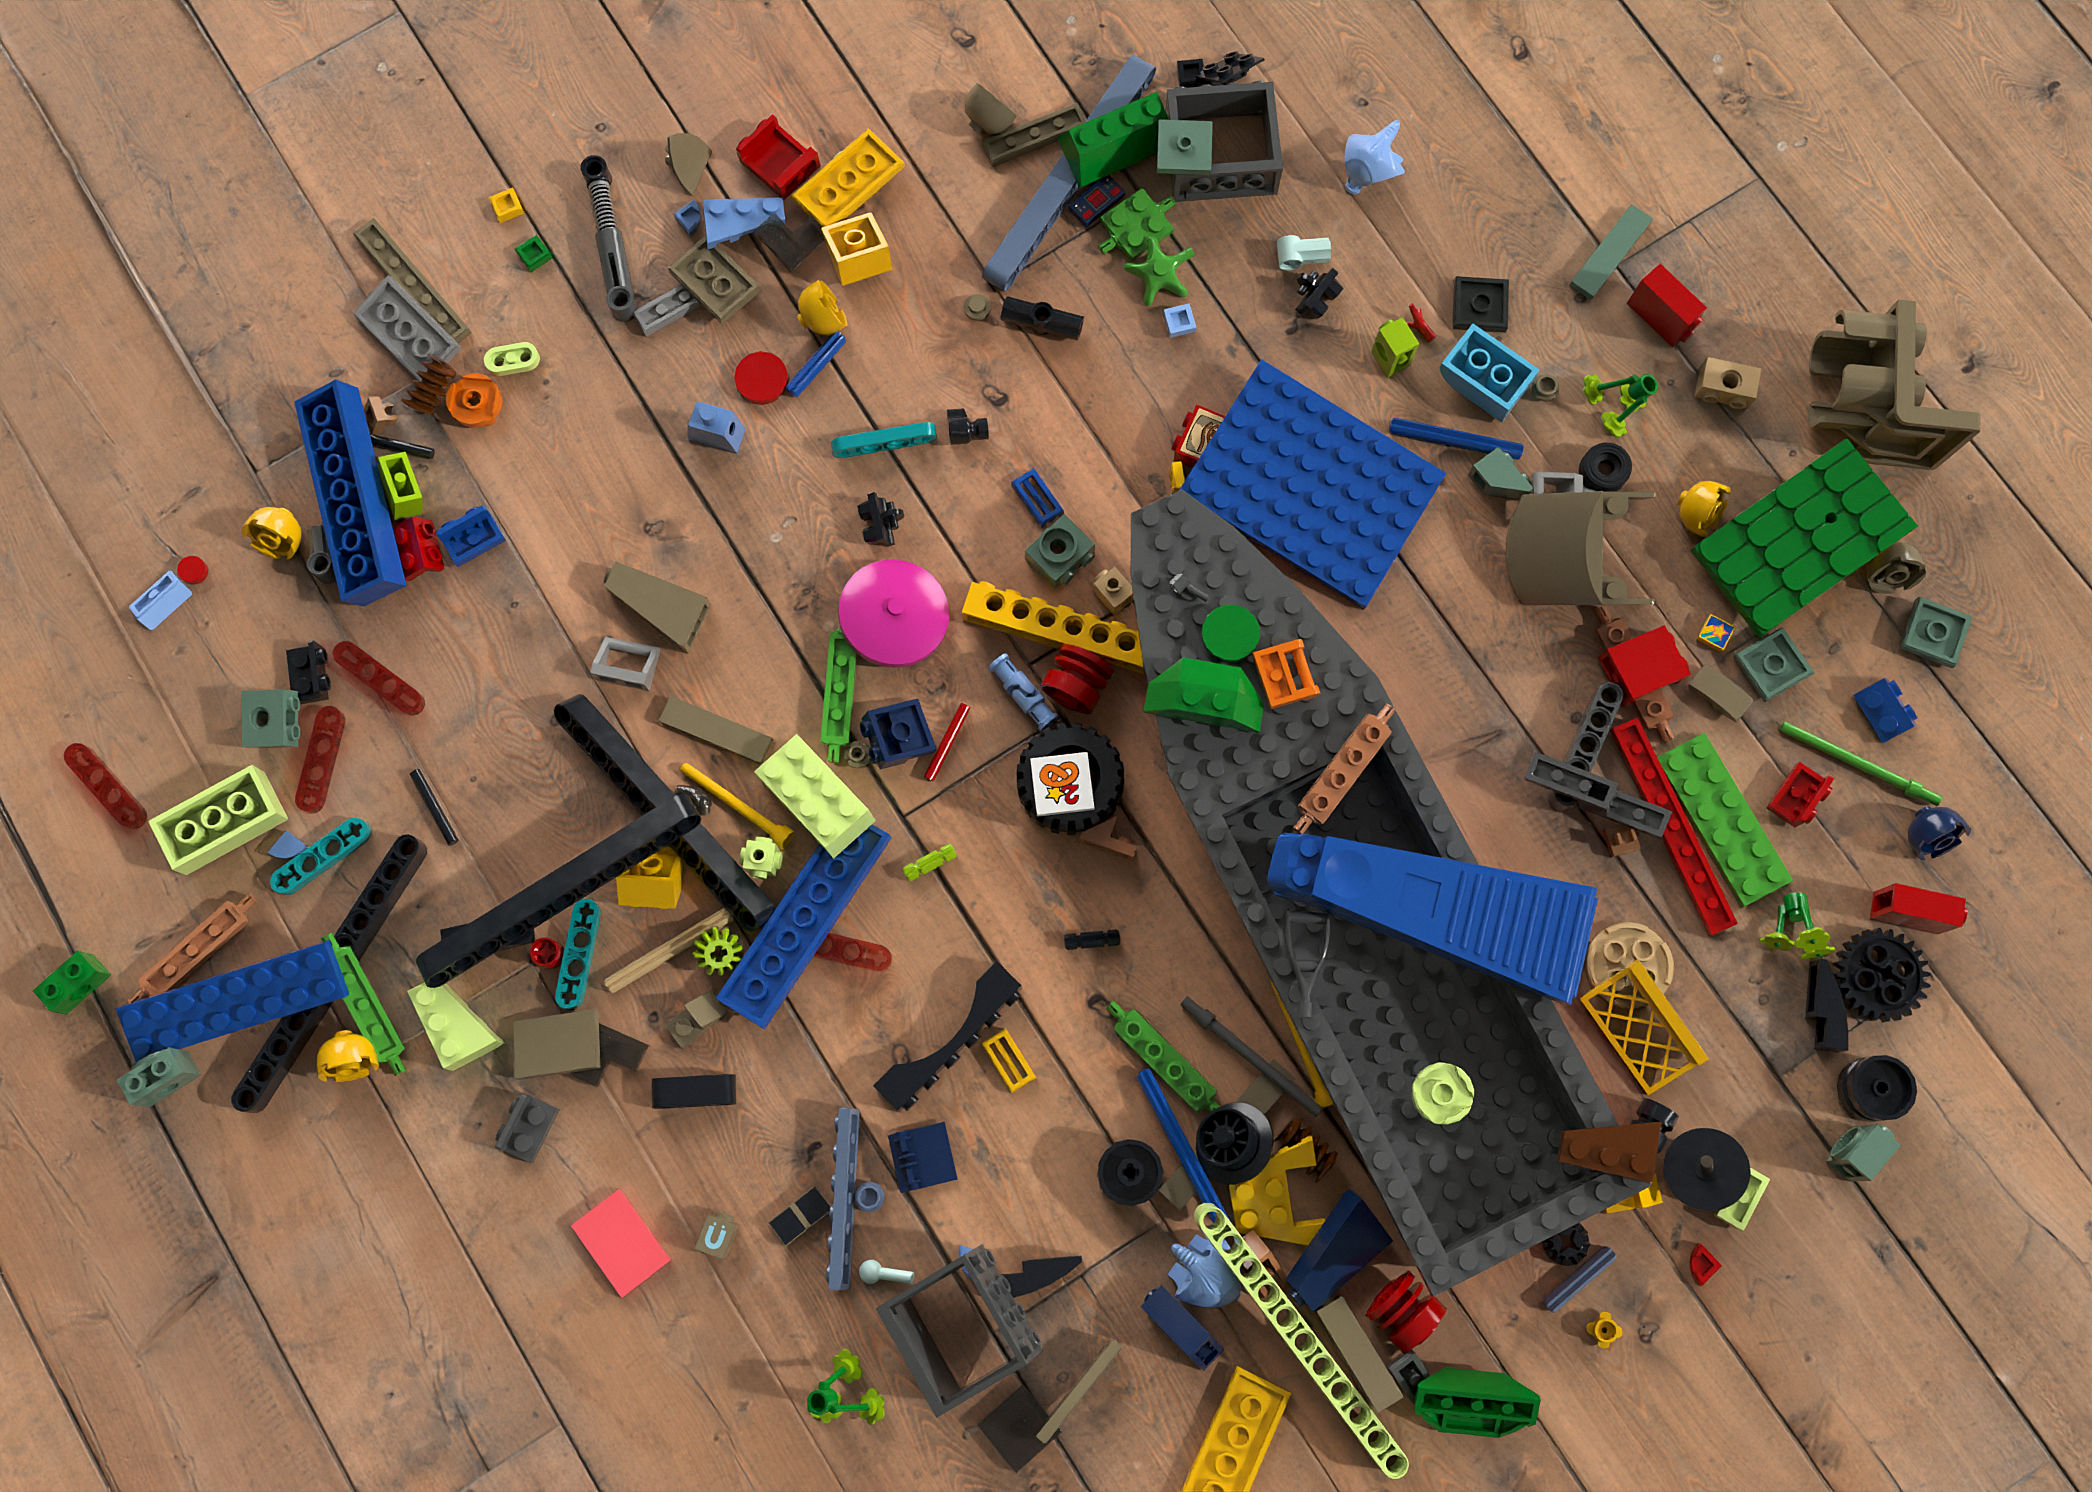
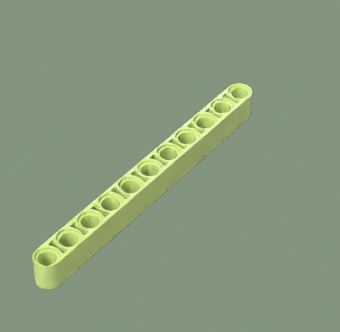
M1203 1203L1199 1205L1194 1212L1196 1225L1375 1464L1389 1478L1399 1479L1403 1477L1409 1467L1406 1455L1224 1212L1214 1204ZM1214 1211L1216 1213V1221L1210 1226H1205L1203 1223L1204 1216L1208 1212ZM1227 1236H1233L1234 1245L1232 1248L1223 1250V1239ZM1246 1260H1251L1253 1265L1251 1271L1247 1274H1241V1264ZM1270 1285L1269 1295L1265 1298H1259L1258 1291L1261 1286ZM1282 1309H1288V1318L1283 1322H1277V1313ZM1301 1333H1306V1342L1301 1346H1295L1296 1337ZM1324 1358V1366L1319 1370H1313L1315 1360ZM1337 1382H1342V1390L1337 1394H1331L1332 1386ZM1360 1406V1414L1356 1418H1350L1349 1414L1352 1408ZM1373 1431H1379L1378 1438L1374 1442H1368L1369 1434ZM1392 1455H1397L1396 1462L1392 1466H1386L1387 1459Z

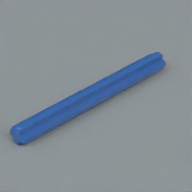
M1151 1070L1141 1071L1137 1075V1079L1202 1203L1214 1204L1227 1216ZM1214 1211L1208 1212L1214 1223L1216 1221V1213Z

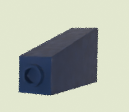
M1348 1189L1343 1194L1285 1279L1292 1288L1289 1294L1300 1307L1305 1304L1313 1312L1393 1242L1363 1199L1352 1190Z

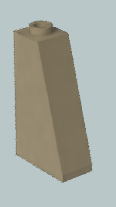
M615 561L613 568H609L604 577V586L607 591L675 646L689 654L711 606L707 597Z
M1332 1295L1314 1313L1365 1402L1372 1410L1379 1413L1404 1398L1343 1296L1338 1295L1334 1297Z

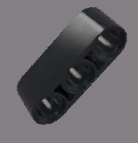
M735 1074L652 1079V1109L736 1104Z

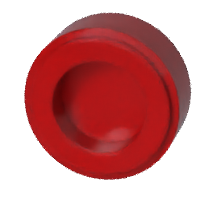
M187 556L179 562L177 573L183 581L195 585L206 579L208 566L197 556Z

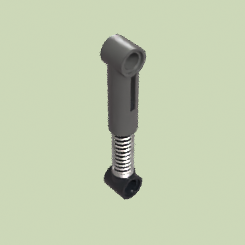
M590 155L582 161L580 170L590 191L596 220L597 233L595 238L607 293L606 301L617 320L628 322L634 318L633 312L638 309L634 297L622 232L617 229V221L613 212L612 196L609 191L612 176L602 157ZM615 270H617L620 286H617ZM627 301L624 306H617L620 302Z

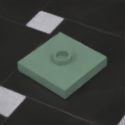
M1159 120L1157 173L1211 175L1213 121Z
M1919 596L1914 601L1899 648L1946 667L1954 668L1957 665L1972 616Z
M1783 627L1733 656L1764 703L1815 673Z

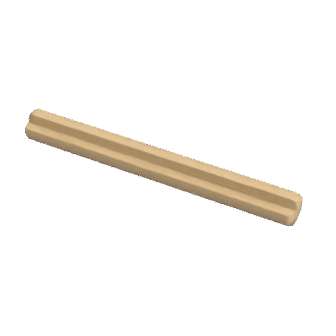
M722 908L604 980L605 986L609 992H617L694 945L695 940H703L702 931H706L708 935H711L712 927L716 926L719 930L733 921V916L726 908Z

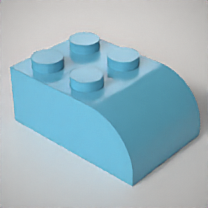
M1475 324L1470 326L1440 365V372L1443 378L1453 389L1501 423L1533 383L1539 372L1537 367Z

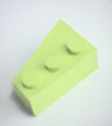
M424 982L407 991L443 1069L454 1071L506 1044L447 984L436 988H429Z

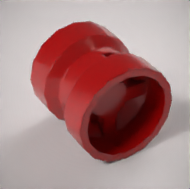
M546 937L539 938L532 944L530 957L534 963L546 969H554L562 964L564 948L561 944Z

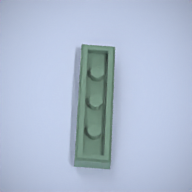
M1631 204L1569 286L1592 300L1650 225L1653 218Z

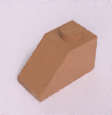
M1254 1230L1242 1237L1280 1289L1284 1292L1289 1288L1290 1285L1285 1280L1287 1276L1272 1252ZM1244 1261L1241 1267L1246 1273L1251 1271L1252 1261ZM1263 1285L1259 1289L1264 1298L1269 1295L1271 1290L1270 1285Z

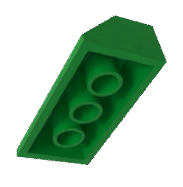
M1157 92L1074 127L1057 138L1079 188L1157 154L1159 120H1168L1167 113Z

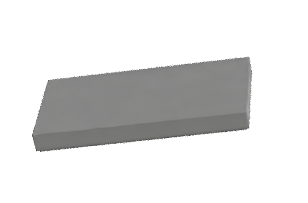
M389 275L353 313L418 381H421L422 378L417 374V371L427 372L422 362L432 363L433 361L427 354H432L449 363L462 349L410 294Z

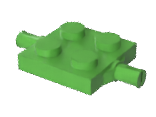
M1143 188L1138 190L1100 217V222L1108 231L1109 239L1098 245L1099 251L1105 255L1111 249L1117 247L1125 253L1131 262L1148 251L1149 237L1155 236L1159 243L1173 233L1174 228L1166 219L1164 212L1176 205L1174 199L1172 200V197L1168 196L1157 204Z

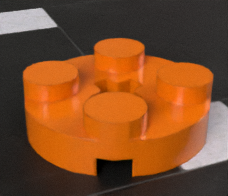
M472 373L462 376V380L456 384L453 383L449 387L446 395V406L452 417L465 427L479 428L490 426L495 423L496 417L502 409L503 398L499 388L489 377L483 374ZM474 395H478L480 400L476 406L468 403V400H472Z

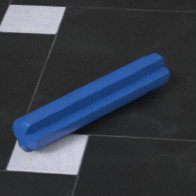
M840 332L831 334L786 385L787 391L791 395L798 397L846 343L845 337Z

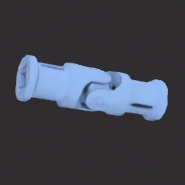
M1007 653L999 656L990 664L988 669L994 672L1004 683L1003 688L1012 696L1022 711L1034 719L1039 726L1040 732L1051 727L1059 719V715L1051 711L1044 702L1045 698L1028 680L1023 671L1016 669L1009 660L1010 657Z

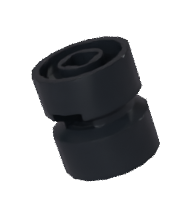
M1643 1098L1636 1112L1639 1118L1632 1120L1630 1125L1662 1122L1657 1153H1661L1668 1140L1665 1133L1673 1130L1679 1116L1668 1107L1654 1100Z

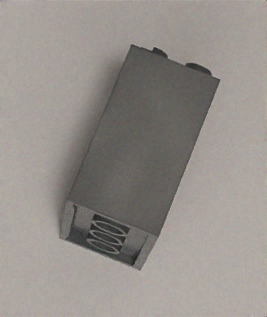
M1255 81L1248 84L1228 83L1220 86L1202 85L1193 88L1180 86L1167 89L1165 111L1168 120L1262 115L1267 160L1211 164V175L1170 174L1172 196L1175 202L1278 194L1283 164L1273 82Z
M983 1244L876 1308L936 1418L1024 1367L1043 1351L1038 1333L1029 1327L1026 1321L1025 1310L1020 1303L1015 1302L1010 1293L1011 1287L1008 1280L999 1274L995 1267L996 1261L989 1249H985ZM965 1266L1015 1357L960 1389L910 1298Z

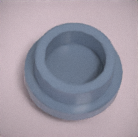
M867 1182L858 1187L855 1193V1202L861 1210L874 1212L883 1205L884 1191L878 1184Z

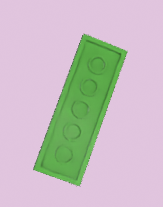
M1705 733L1657 757L1684 813L1741 908L1793 881Z

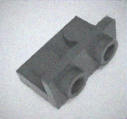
M521 1094L520 1098H515L510 1106L509 1113L511 1116L507 1124H503L497 1132L495 1140L498 1142L495 1148L506 1151L529 1163H534L560 1109L530 1095Z

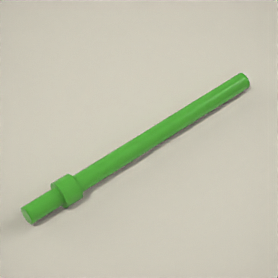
M1786 721L1780 726V732L1903 790V794L1914 799L1918 797L1935 806H1938L1942 801V796L1924 788L1922 783L1914 779L1907 780Z

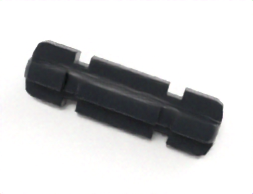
M1117 929L1107 930V933H1103V931L1081 932L1080 935L1070 933L1065 934L1064 944L1067 950L1077 949V947H1081V949L1104 947V944L1118 946L1120 944V933Z

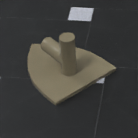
M677 133L667 137L668 145L665 147V151L669 155L665 157V163L668 166H672L677 180L693 196L712 150L697 136L689 133Z

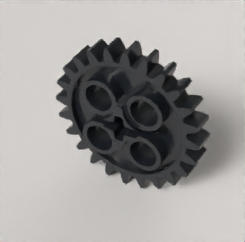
M1881 928L1874 929L1872 933L1868 929L1862 931L1861 936L1859 934L1852 935V942H1844L1842 945L1846 951L1836 952V955L1842 961L1833 963L1834 967L1840 969L1839 973L1834 974L1835 979H1840L1841 981L1838 986L1840 990L1843 989L1845 992L1842 995L1843 1000H1851L1848 1009L1851 1010L1859 1007V1017L1866 1016L1869 1013L1870 1021H1876L1879 1017L1882 1023L1889 1022L1891 1018L1893 1021H1898L1902 1019V1015L1905 1017L1911 1016V1008L1919 1009L1921 1007L1916 999H1927L1926 994L1921 990L1931 987L1930 984L1923 981L1924 977L1931 975L1930 972L1922 970V967L1927 965L1928 961H1919L1918 957L1923 951L1912 950L1914 941L1903 943L1905 934L1902 933L1894 937L1892 929L1886 930L1884 934ZM1871 949L1875 950L1878 954L1877 962L1873 961L1870 957ZM1859 961H1860L1861 964H1862L1863 966H1865L1866 968H1863V967L1859 966V964H1858ZM1898 963L1904 968V976L1897 972L1896 967ZM1859 974H1862L1866 979L1865 987H1862L1858 982ZM1896 982H1899V983L1903 984V985H1904V989L1902 988V986H1900V985H1899L1898 983H1896ZM1886 988L1892 992L1893 998L1891 1002L1885 997L1884 992Z

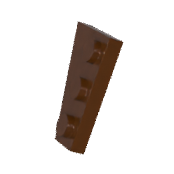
M1662 1122L1562 1131L1557 1162L1640 1182L1652 1183Z

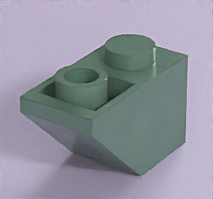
M1499 447L1475 463L1468 474L1486 496L1519 500L1522 495L1530 494L1533 490L1529 477L1524 473H1520L1514 466L1512 457L1508 453L1503 452Z

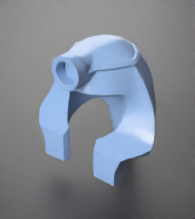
M1399 120L1393 121L1375 135L1352 134L1349 136L1344 156L1345 168L1349 176L1345 188L1349 194H1358L1362 186H1369L1398 175H1404L1405 170L1401 166L1404 159L1398 154L1393 153L1390 148L1400 129Z
M1196 1234L1188 1245L1190 1249L1182 1247L1180 1244L1172 1245V1253L1176 1255L1180 1263H1183V1266L1176 1262L1168 1273L1178 1287L1175 1294L1178 1300L1201 1307L1220 1308L1239 1299L1242 1285L1207 1239H1203ZM1223 1239L1222 1249H1230L1231 1247L1228 1245L1226 1240Z

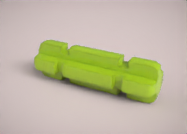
M946 844L940 848V851L937 852L935 850L916 860L917 863L914 865L913 863L908 864L903 868V872L907 880L913 881L920 877L919 874L923 873L924 875L943 865L944 861L949 862L956 858V852L951 844Z

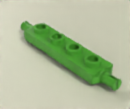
M840 626L839 631L831 632L829 638L820 739L821 743L829 746L827 762L831 763L833 761L834 763H839L840 746L850 744L857 653L846 642Z
M333 933L327 934L350 994L343 998L359 1030L363 1037L367 1038L374 1046L378 1063L388 1061L394 1075L397 1076L400 1072L395 1065L396 1063L401 1073L406 1071V1068L398 1055L405 1047L350 946L339 947ZM326 935L321 937L323 942L328 941Z
M1115 1000L1110 1003L1106 1010L1118 1020L1114 1030L1196 1112L1204 1108L1211 1112L1221 1107L1214 1100L1218 1090L1135 1008L1125 1012Z

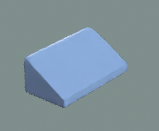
M170 570L129 606V609L137 620L148 629L153 630L192 595V592Z

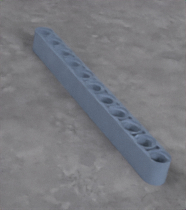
M1132 55L1085 123L1139 100L1151 83L1156 73V67ZM1064 153L983 271L982 279L1004 292L1012 286L1079 188Z

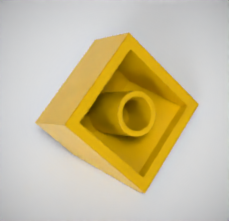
M871 212L821 228L834 270L842 286L892 270L889 246Z
M664 847L616 877L618 905L675 909L682 887L684 867L682 859L671 847Z

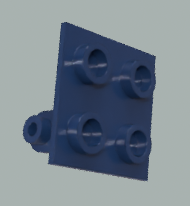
M945 1122L888 1135L900 1193L958 1180Z

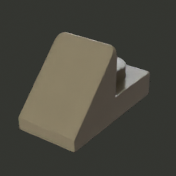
M712 990L684 1005L686 1009L665 1025L682 1049H685L730 1013L723 1003L716 999L717 996Z

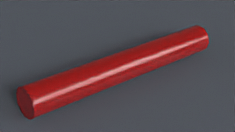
M960 703L924 775L925 779L934 782L970 710L968 705Z

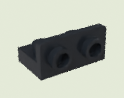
M312 640L308 641V646L286 650L290 690L298 691L300 705L329 700L328 690H331V681L325 670V664L328 663L326 649Z

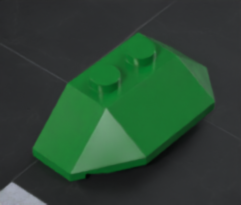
M1183 657L1149 682L1143 713L1259 733L1264 703L1242 668Z
M1444 1367L1418 1383L1414 1413L1421 1416L1438 1432L1500 1438L1517 1432L1525 1426L1536 1425L1541 1398L1540 1395L1505 1373Z

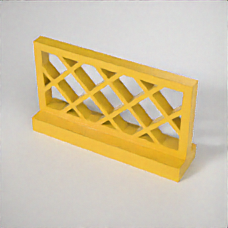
M1636 959L1626 968L1580 997V1000L1648 1096L1693 1067L1700 1066L1709 1060L1706 1053L1639 959ZM1626 975L1634 983L1632 996L1615 993L1617 981ZM1612 985L1611 992L1604 991V989ZM1637 989L1644 998L1636 997ZM1598 993L1609 995L1608 1012L1594 1009L1589 999ZM1614 997L1631 1000L1628 1016L1611 1013ZM1635 1001L1649 1004L1651 1007L1649 1020L1632 1017ZM1599 1014L1607 1016L1605 1023L1601 1019ZM1654 1014H1656L1661 1023L1653 1021ZM1610 1017L1627 1020L1625 1036L1611 1033L1608 1028ZM1631 1021L1648 1024L1646 1040L1628 1037ZM1652 1025L1666 1028L1669 1033L1667 1045L1649 1041ZM1672 1038L1676 1042L1678 1047L1671 1046ZM1616 1039L1624 1040L1623 1047H1621ZM1627 1041L1645 1044L1642 1060L1628 1057L1625 1053ZM1649 1045L1666 1049L1663 1065L1646 1061ZM1669 1051L1683 1052L1689 1062L1679 1068L1667 1066ZM1633 1063L1641 1064L1640 1072ZM1645 1066L1662 1069L1660 1080L1651 1086L1643 1078ZM1666 1070L1673 1071L1672 1073L1665 1076Z

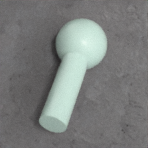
M867 1260L859 1268V1276L867 1284H874L880 1279L912 1284L914 1281V1272L883 1268L875 1260Z

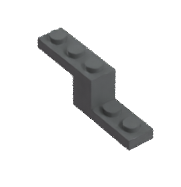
M1535 752L1525 775V780L1578 800L1579 808L1660 840L1672 814V811L1617 791L1618 783L1537 752Z

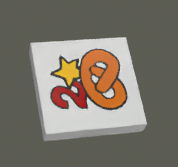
M1087 752L1030 759L1037 816L1094 810Z

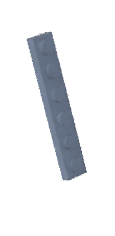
M839 1108V1114L835 1118V1130L838 1134L837 1144L833 1148V1159L836 1162V1170L831 1180L834 1204L831 1205L829 1212L830 1221L832 1222V1234L828 1238V1251L831 1252L830 1265H828L826 1270V1281L829 1283V1290L850 1289L860 1114L859 1109Z

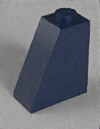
M1162 1285L1158 1289H1153L1145 1297V1303L1141 1308L1203 1371L1224 1351L1210 1333Z

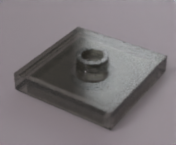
M1024 1384L977 1424L1015 1473L1062 1433V1430L1058 1428L1047 1443H1041L1033 1436L1049 1415Z

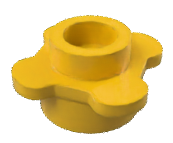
M1601 1312L1598 1319L1586 1325L1587 1333L1593 1335L1597 1340L1598 1347L1603 1349L1608 1348L1611 1342L1622 1336V1328L1611 1320V1314L1608 1312ZM1603 1327L1607 1329L1606 1333L1602 1332Z

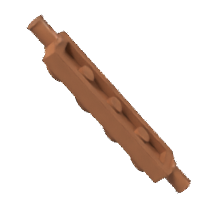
M1606 605L1595 609L1602 623L1596 630V633L1605 650L1633 639L1623 617L1612 619ZM1661 689L1640 697L1633 702L1647 730L1657 728L1664 743L1675 738L1667 724L1674 717V714Z
M1385 704L1377 716L1370 713L1365 715L1297 807L1302 816L1295 826L1292 827L1298 834H1303L1311 823L1324 824L1392 733L1388 725H1386L1387 721L1396 711L1394 708H1391V705Z
M248 893L238 904L226 901L138 979L141 990L129 999L128 1002L132 1003L173 990L250 923L245 912L258 902L257 899Z

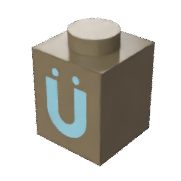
M717 1211L716 1216L707 1215L695 1250L720 1259H727L740 1224L732 1222L734 1216Z

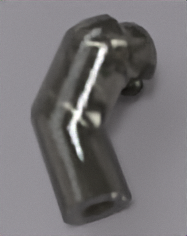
M685 785L676 786L675 795H689L700 816L710 813L712 802L702 788Z

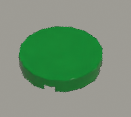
M1224 605L1215 608L1207 615L1202 626V642L1205 650L1210 655L1212 654L1216 657L1217 660L1226 663H1236L1248 658L1255 650L1260 639V627L1256 618L1249 610L1238 605Z

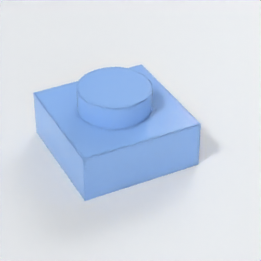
M1190 303L1164 309L1163 315L1170 338L1196 332V324Z

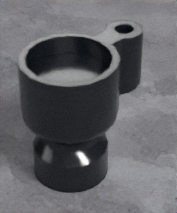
M964 408L947 410L951 445L968 444L972 438H977L978 440L989 439L987 418H977L972 422L967 417Z

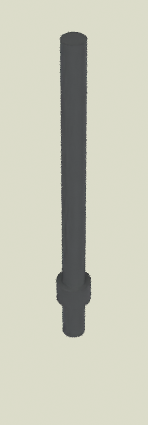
M1188 996L1182 1001L1180 1005L1197 1019L1196 1022L1205 1030L1207 1028L1210 1029L1312 1115L1317 1117L1324 1108L1219 1023L1212 1012L1208 1009H1202Z

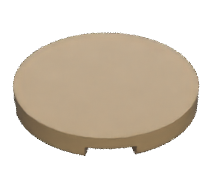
M1633 922L1614 924L1598 933L1590 943L1585 957L1586 975L1591 987L1595 988L1626 968L1636 959H1639L1664 994L1672 982L1674 973L1671 951L1666 942H1663L1655 932L1648 929L1645 925ZM1628 975L1617 981L1615 993L1632 996L1634 983ZM1612 985L1604 989V991L1611 992ZM1637 989L1636 997L1644 998ZM1599 993L1597 994L1600 998L1609 1003V995ZM1614 997L1613 1006L1630 1009L1631 1000ZM1635 1001L1634 1009L1646 1007L1649 1004Z

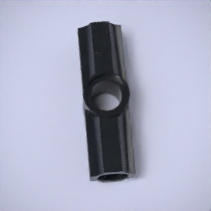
M1008 296L1004 300L1000 316L1002 321L1032 328L1038 335L1050 333L1077 341L1084 322V316L1054 309L1047 302L1035 304ZM1038 316L1048 317L1046 321H1039L1036 318Z

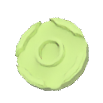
M1438 1062L1426 1066L1417 1074L1412 1084L1411 1098L1415 1109L1424 1119L1434 1124L1447 1125L1460 1121L1469 1113L1473 1103L1474 1088L1470 1078L1461 1068L1452 1064Z

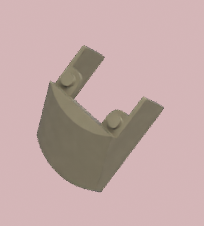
M1593 491L1522 495L1509 522L1505 548L1509 580L1519 598L1518 601L1521 606L1655 604V599H1627V586L1625 582L1619 577L1602 576L1603 520L1620 519L1627 512L1628 500L1656 497V491Z

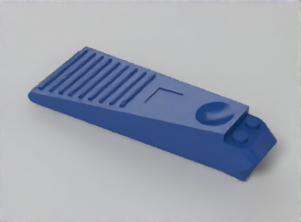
M1283 833L1278 837L1267 877L1270 889L1275 891V895L1278 897L1304 903L1325 912L1327 910L1330 914L1564 1005L1571 1006L1573 997L1576 998L1598 901V898L1595 897L1597 892L1595 887L1330 836L1323 838L1316 835Z

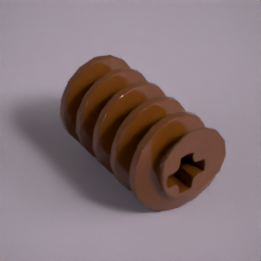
M427 354L433 360L432 363L422 362L427 372L417 371L422 380L411 381L417 389L416 391L407 389L406 392L410 395L411 399L402 398L401 402L419 413L432 415L436 411L432 405H439L441 403L437 395L445 396L446 390L442 386L450 387L452 382L448 377H456L457 373L447 362L432 354Z
M1299 1117L1288 1123L1274 1138V1142L1279 1139L1283 1140L1280 1149L1286 1146L1292 1147L1300 1143L1301 1139L1309 1137L1312 1128L1307 1126L1300 1129L1303 1119ZM1319 1134L1312 1136L1316 1166L1308 1167L1306 1172L1308 1176L1315 1172L1318 1173L1315 1183L1320 1181L1332 1168L1338 1155L1336 1151L1326 1154L1329 1147L1327 1142L1318 1146Z

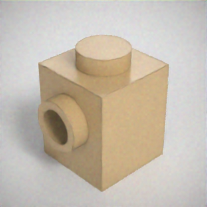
M1113 567L1110 571L1105 569L1095 577L1093 592L1113 615H1116L1134 600L1132 586L1116 567Z

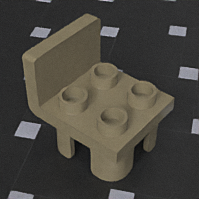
M1897 300L1885 314L1839 310L1835 314V320L1837 324H1844V332L1827 330L1821 331L1816 336L1809 358L1810 373L1815 376L1843 379L1840 394L1835 402L1813 401L1808 406V423L1812 428L1841 430L1853 440L1854 449L1860 453L1868 464L1934 470L1980 433V413L1920 407L1925 396L1926 381L1923 375H1915V357L1921 355L1927 333L1925 324L1916 323V301Z

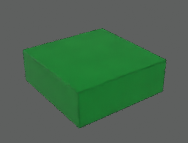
M537 235L514 249L530 272H533L553 258Z

